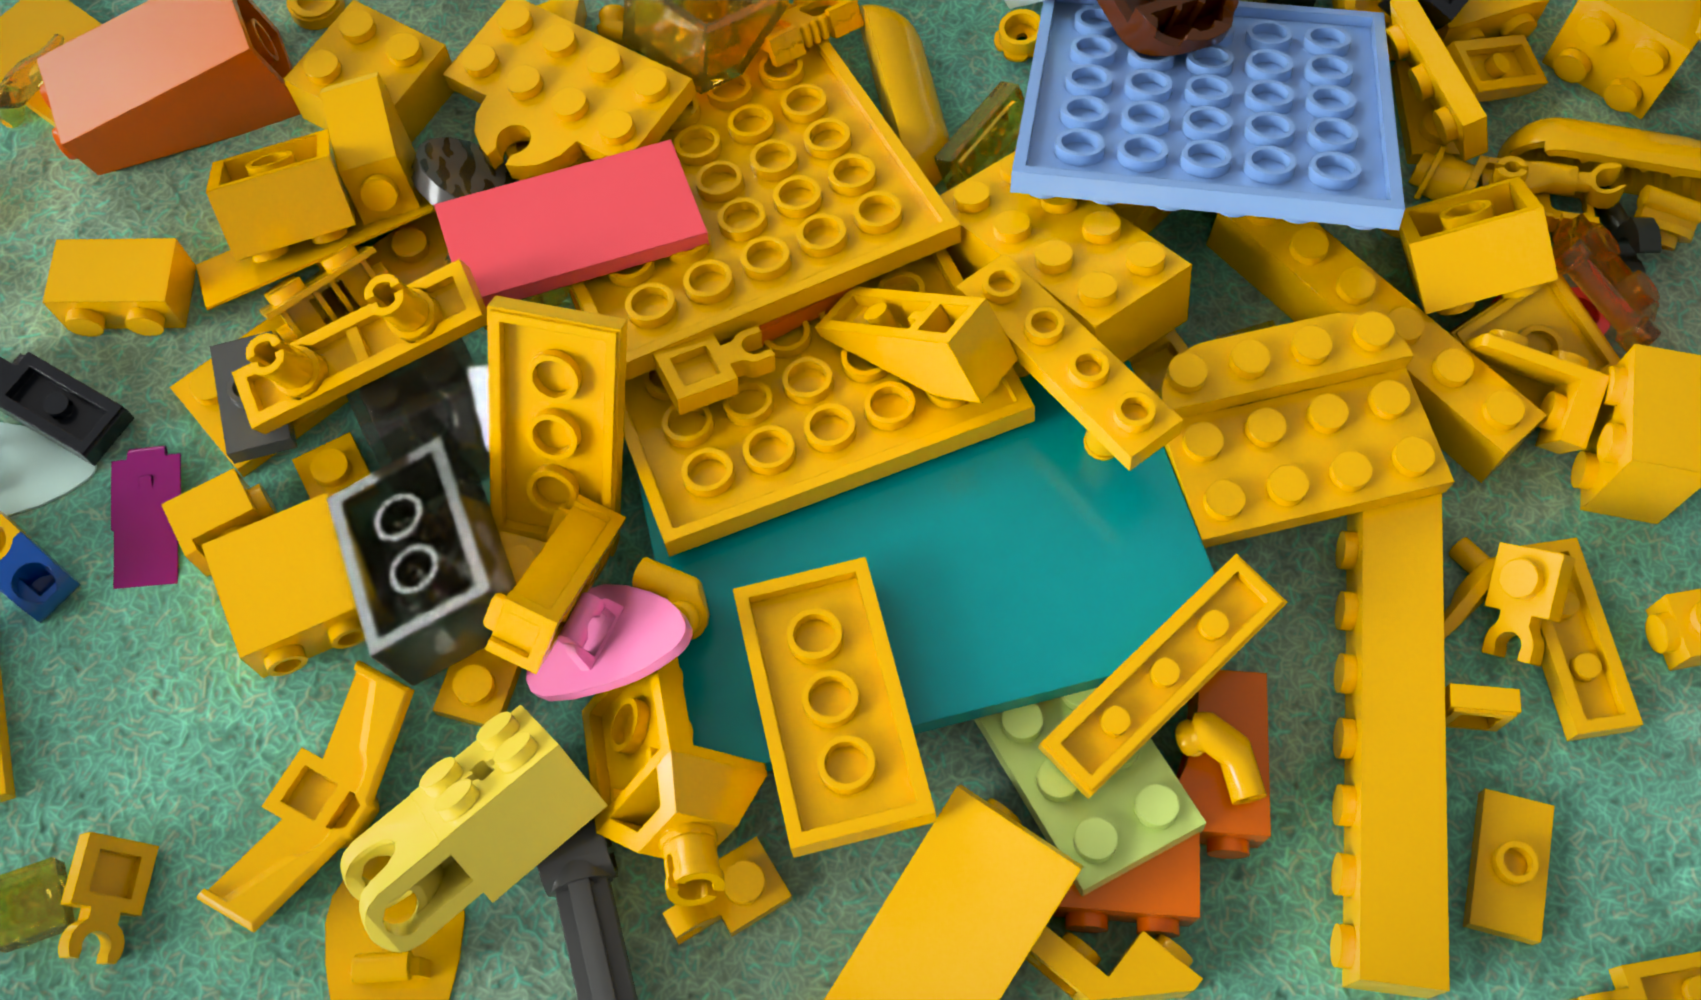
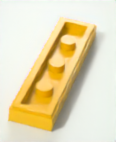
M1236 553L1038 745V748L1089 799L1288 602Z

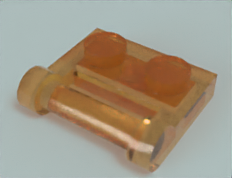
M1583 213L1563 225L1552 247L1557 273L1559 275L1566 273L1616 330L1615 340L1626 353L1634 344L1646 346L1652 344L1661 334L1660 329L1654 323L1660 304L1658 302L1660 295L1654 283L1644 272L1637 270L1633 273L1619 256L1621 251L1618 242L1603 225L1597 224L1593 226Z

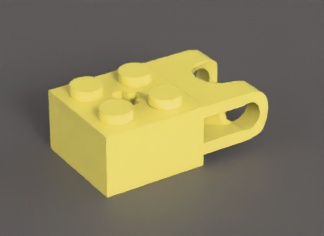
M521 704L512 712H502L488 720L476 735L477 740L455 758H444L430 767L422 776L419 782L420 786L357 837L344 851L340 865L342 878L350 894L360 901L359 912L367 934L381 948L399 953L410 951L427 941L482 893L492 903L495 902L608 806L562 747ZM377 856H390L391 858L387 865L372 880L362 876L364 865L370 859ZM412 893H415L418 901L415 912L409 920L396 924H390L383 920L386 908L399 903Z

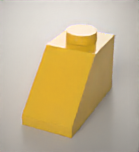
M379 72L322 88L320 96L338 173L364 225L421 208L423 195L416 189L411 178L414 169L411 167L416 152Z

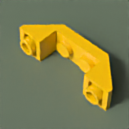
M993 798L987 800L988 803L1022 825L1018 817L1002 803ZM1047 926L1025 959L1074 1000H1166L1183 998L1195 991L1203 980L1202 977L1189 968L1193 963V959L1180 945L1162 934H1157L1153 939L1144 931L1132 941L1108 975L1096 967L1101 958L1088 944L1070 932H1066L1061 938Z

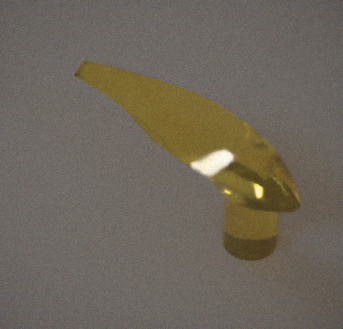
M54 34L44 47L19 61L3 78L0 84V121L3 125L15 128L25 120V104L40 89V85L44 84L36 58L63 45L65 39L62 35Z

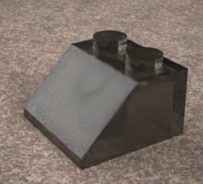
M462 337L346 394L364 437L405 515L490 477L489 393Z

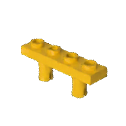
M1006 252L956 285V295L987 298L1019 358L1013 365L1018 377H1025L1031 374L1086 428L1083 443L1088 455L1101 461H1107L1115 457L1125 468L1131 471L1180 435L1183 419Z
M458 259L408 285H404L392 274H381L370 280L365 287V301L370 304L290 344L283 342L274 334L264 333L257 335L246 347V360L252 363L232 372L251 428L266 435L486 326L487 309L470 267Z

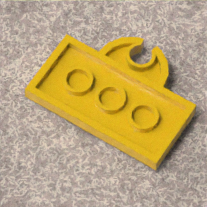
M506 0L443 73L450 89L481 104L476 113L474 133L488 163L494 169L503 163L504 152L511 144L518 141H529L528 146L522 151L510 155L505 164L512 179L517 180L528 179L568 168L583 155L592 160H597L658 143L697 94L692 78L526 0Z

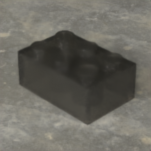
M441 436L326 498L371 658L412 686H415L486 647L493 631L484 626L483 620L491 599L496 593H502L507 596L510 590L512 591L516 586V581L478 472Z

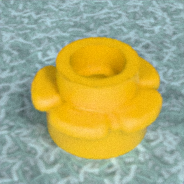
M1016 9L1007 13L1001 19L999 30L995 33V48L1000 52L1003 51L1004 57L1012 62H1025L1028 58L1033 57L1041 16L1029 9ZM1019 37L1026 38L1025 40H1017Z

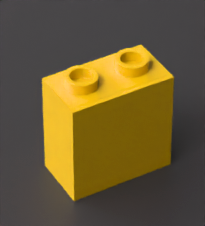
M327 492L201 545L239 657L262 678L269 675L283 676L291 674L304 667L308 662V658L332 648L344 649L360 644L370 636L371 631L387 625L347 518Z

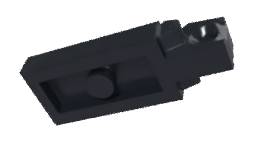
M27 352L26 355L20 353L12 363L0 357V411L93 466L98 463L134 419L131 413L122 405L30 352Z

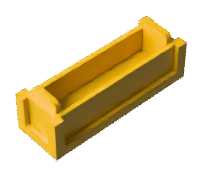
M580 494L570 510L565 507H559L547 531L549 540L512 591L510 590L507 596L502 593H496L491 599L483 624L486 628L492 630L493 633L488 640L485 650L537 674L557 643L558 635L581 593H588L606 566L626 517Z

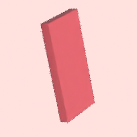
M671 139L434 204L451 262L460 259L470 267L486 309L495 296L520 300L670 257L672 254L688 251L706 243L709 245L707 229Z

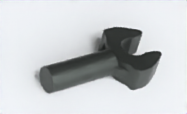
M1610 185L1607 187H1599L1601 189H1611ZM1619 201L1608 209L1594 207V211L1611 237L1603 257L1607 270L1619 276H1645L1646 270L1638 259L1637 253H1661L1662 251L1660 229L1655 219L1644 217L1629 218Z

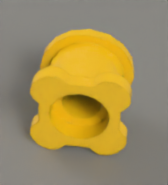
M1441 144L1436 154L1425 150L1408 183L1418 187L1413 198L1419 200L1421 196H1425L1431 200H1436L1475 189L1489 157L1481 154L1474 165L1446 153L1447 146Z

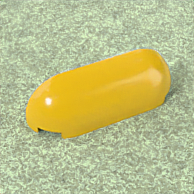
M860 5V13H862L864 26L860 27L884 119L932 186L935 187L943 179L950 166L951 142L921 38L908 19L897 11L881 5Z
M1551 117L1536 120L1519 128L1507 138L1497 155V158L1500 159L1506 156H1517L1526 162L1539 160L1578 166L1579 171L1592 172L1598 165L1606 162H1616L1622 165V169L1617 180L1610 185L1611 189L1627 184L1623 193L1639 195L1646 185H1651L1701 202V141L1695 138L1572 118Z

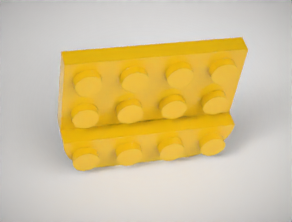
M1369 311L1363 314L1348 312L1327 314L1202 342L1172 358L1158 396L1183 419L1180 435L1167 443L1164 448L1204 548L1444 493L1455 482L1406 369L1414 355L1406 341L1395 331L1394 324L1388 316L1377 311Z

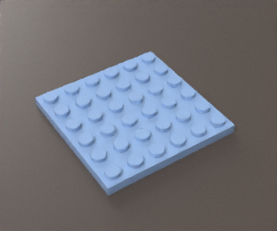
M1097 0L1043 1L1013 161L1010 193L1029 194L1039 199L1061 197L1092 200L1102 205L1123 203L1153 206L1164 211L1184 209L1215 212L1233 218L1243 216L1276 218L1295 224L1317 222L1348 225L1358 230H1372L1375 228L1399 230L1405 211L1384 13L1239 1L1233 15L1232 27L1220 43L1185 54L1150 56L1134 51L1120 39Z

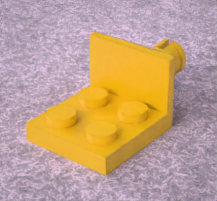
M676 657L659 670L636 682L595 694L582 710L590 784L608 805L594 817L596 833L636 853L662 858L666 873L665 888L667 898L672 903L680 906H697L714 900L718 897L717 891L723 892L725 889L724 873L720 868L717 848L740 823L767 777L765 763L693 745V726L688 717L683 689V671L679 667L678 657Z

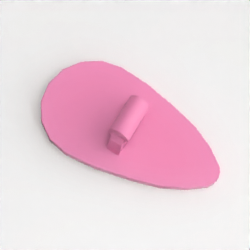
M603 584L592 587L588 593H581L558 635L557 643L537 674L527 670L526 681L533 694L549 702L575 700L607 692L636 682L678 657L689 645L693 629L687 617L673 603L655 593L628 585Z

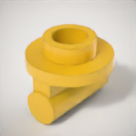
M1646 185L1638 195L1636 202L1637 210L1634 217L1655 219L1660 229L1662 249L1674 251L1677 242H1692L1696 226L1701 222V202L1651 185Z

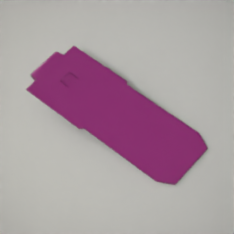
M166 445L129 449L126 460L111 461V530L114 532L113 589L178 584V540L161 504L181 494V453L168 455Z

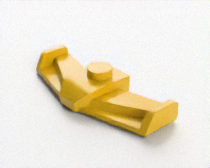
M358 660L353 668L356 674L323 759L301 747L261 806L281 818V820L208 890L204 888L197 895L199 901L253 933L340 848L349 847L357 837L364 833L379 813V802L376 794L415 690L361 660Z

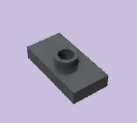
M257 335L210 346L226 454L234 464L298 448L293 421L266 435L253 430L250 426L232 372L252 363L246 360V347Z

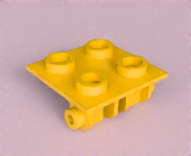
M351 242L316 263L320 271L305 281H302L299 276L295 277V275H292L266 291L263 295L269 304L259 309V312L268 320H272L278 315L281 316L285 324L275 330L285 343L290 344L327 325L309 300L314 298L328 319L334 322L338 320V317L321 295L323 291L330 288L342 307L350 314L355 309L339 288L337 282L341 281L359 308L370 304L365 301L364 297L365 287L369 281L378 275L390 273L381 262L371 267L366 261V258L377 252L373 246H358L355 248Z

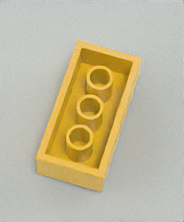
M1015 151L940 195L960 223L961 242L946 249L964 280L1006 252L1123 363L1188 320L1191 263L1107 205L1098 204L1092 200L1061 197L1039 199L1029 194L1010 193Z

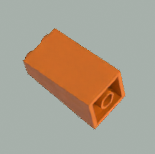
M148 0L36 58L44 83L40 85V93L52 111L56 125L52 129V135L57 146L69 159H79L97 175H103L236 137L301 114L283 81L293 68L280 32L252 0Z

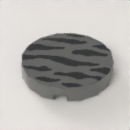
M451 137L431 138L420 144L411 167L414 169L411 178L416 189L433 206L440 202L518 181L517 179H512L505 165L506 159L494 169L488 163L480 145Z

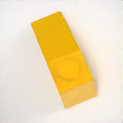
M853 287L843 295L815 326L820 337L934 396L982 403L988 395L996 390L1000 380L1019 359L987 298Z

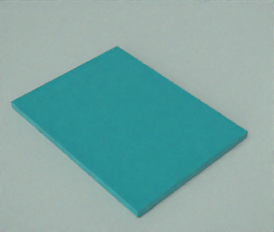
M1128 359L1124 362V364L1134 373L1131 363ZM1029 374L1019 379L1035 405L1034 422L671 557L668 555L637 473L654 560L698 578L703 584L710 612L709 622L704 632L696 639L691 640L687 648L678 656L679 667L683 671V689L688 717L693 726V745L765 763L767 772L773 770L733 589L862 557L867 559L914 734L1098 688L1215 574L1164 446L1131 471L1125 468L1115 457L1107 461L1094 459L1084 449L1083 440L1086 428Z

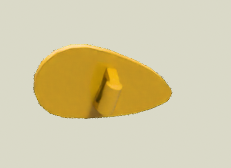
M377 856L370 859L364 865L362 876L372 880L387 865L391 857ZM343 880L332 895L325 922V966L330 1000H450L460 961L465 910L463 909L423 944L407 952H392L381 948L370 939L361 920L359 912L360 901L350 894ZM412 893L399 903L386 908L383 920L390 924L404 923L409 920L415 912L418 901L415 893Z

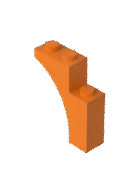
M1219 670L1188 701L1187 719H1193V714L1196 712H1213L1249 739L1267 796L1251 803L1233 805L1220 763L1206 754V752L1198 757L1183 754L1176 777L1207 822L1204 830L1084 896L1080 895L1073 883L1053 915L1055 917H1065V929L1085 933H1102L1108 931V921L1136 923L1137 935L1144 931L1152 938H1155L1157 934H1162L1168 938L1179 937L1180 926L1189 927L1200 918V844H1207L1208 856L1222 859H1241L1250 856V848H1258L1271 837L1267 673Z

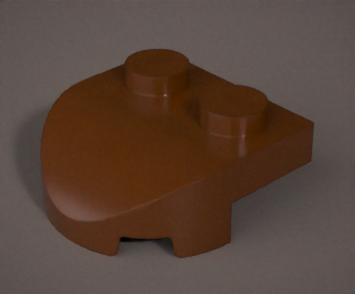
M1097 0L1120 39L1129 48L1150 56H1172L1200 50L1223 41L1232 27L1233 15L1239 0Z

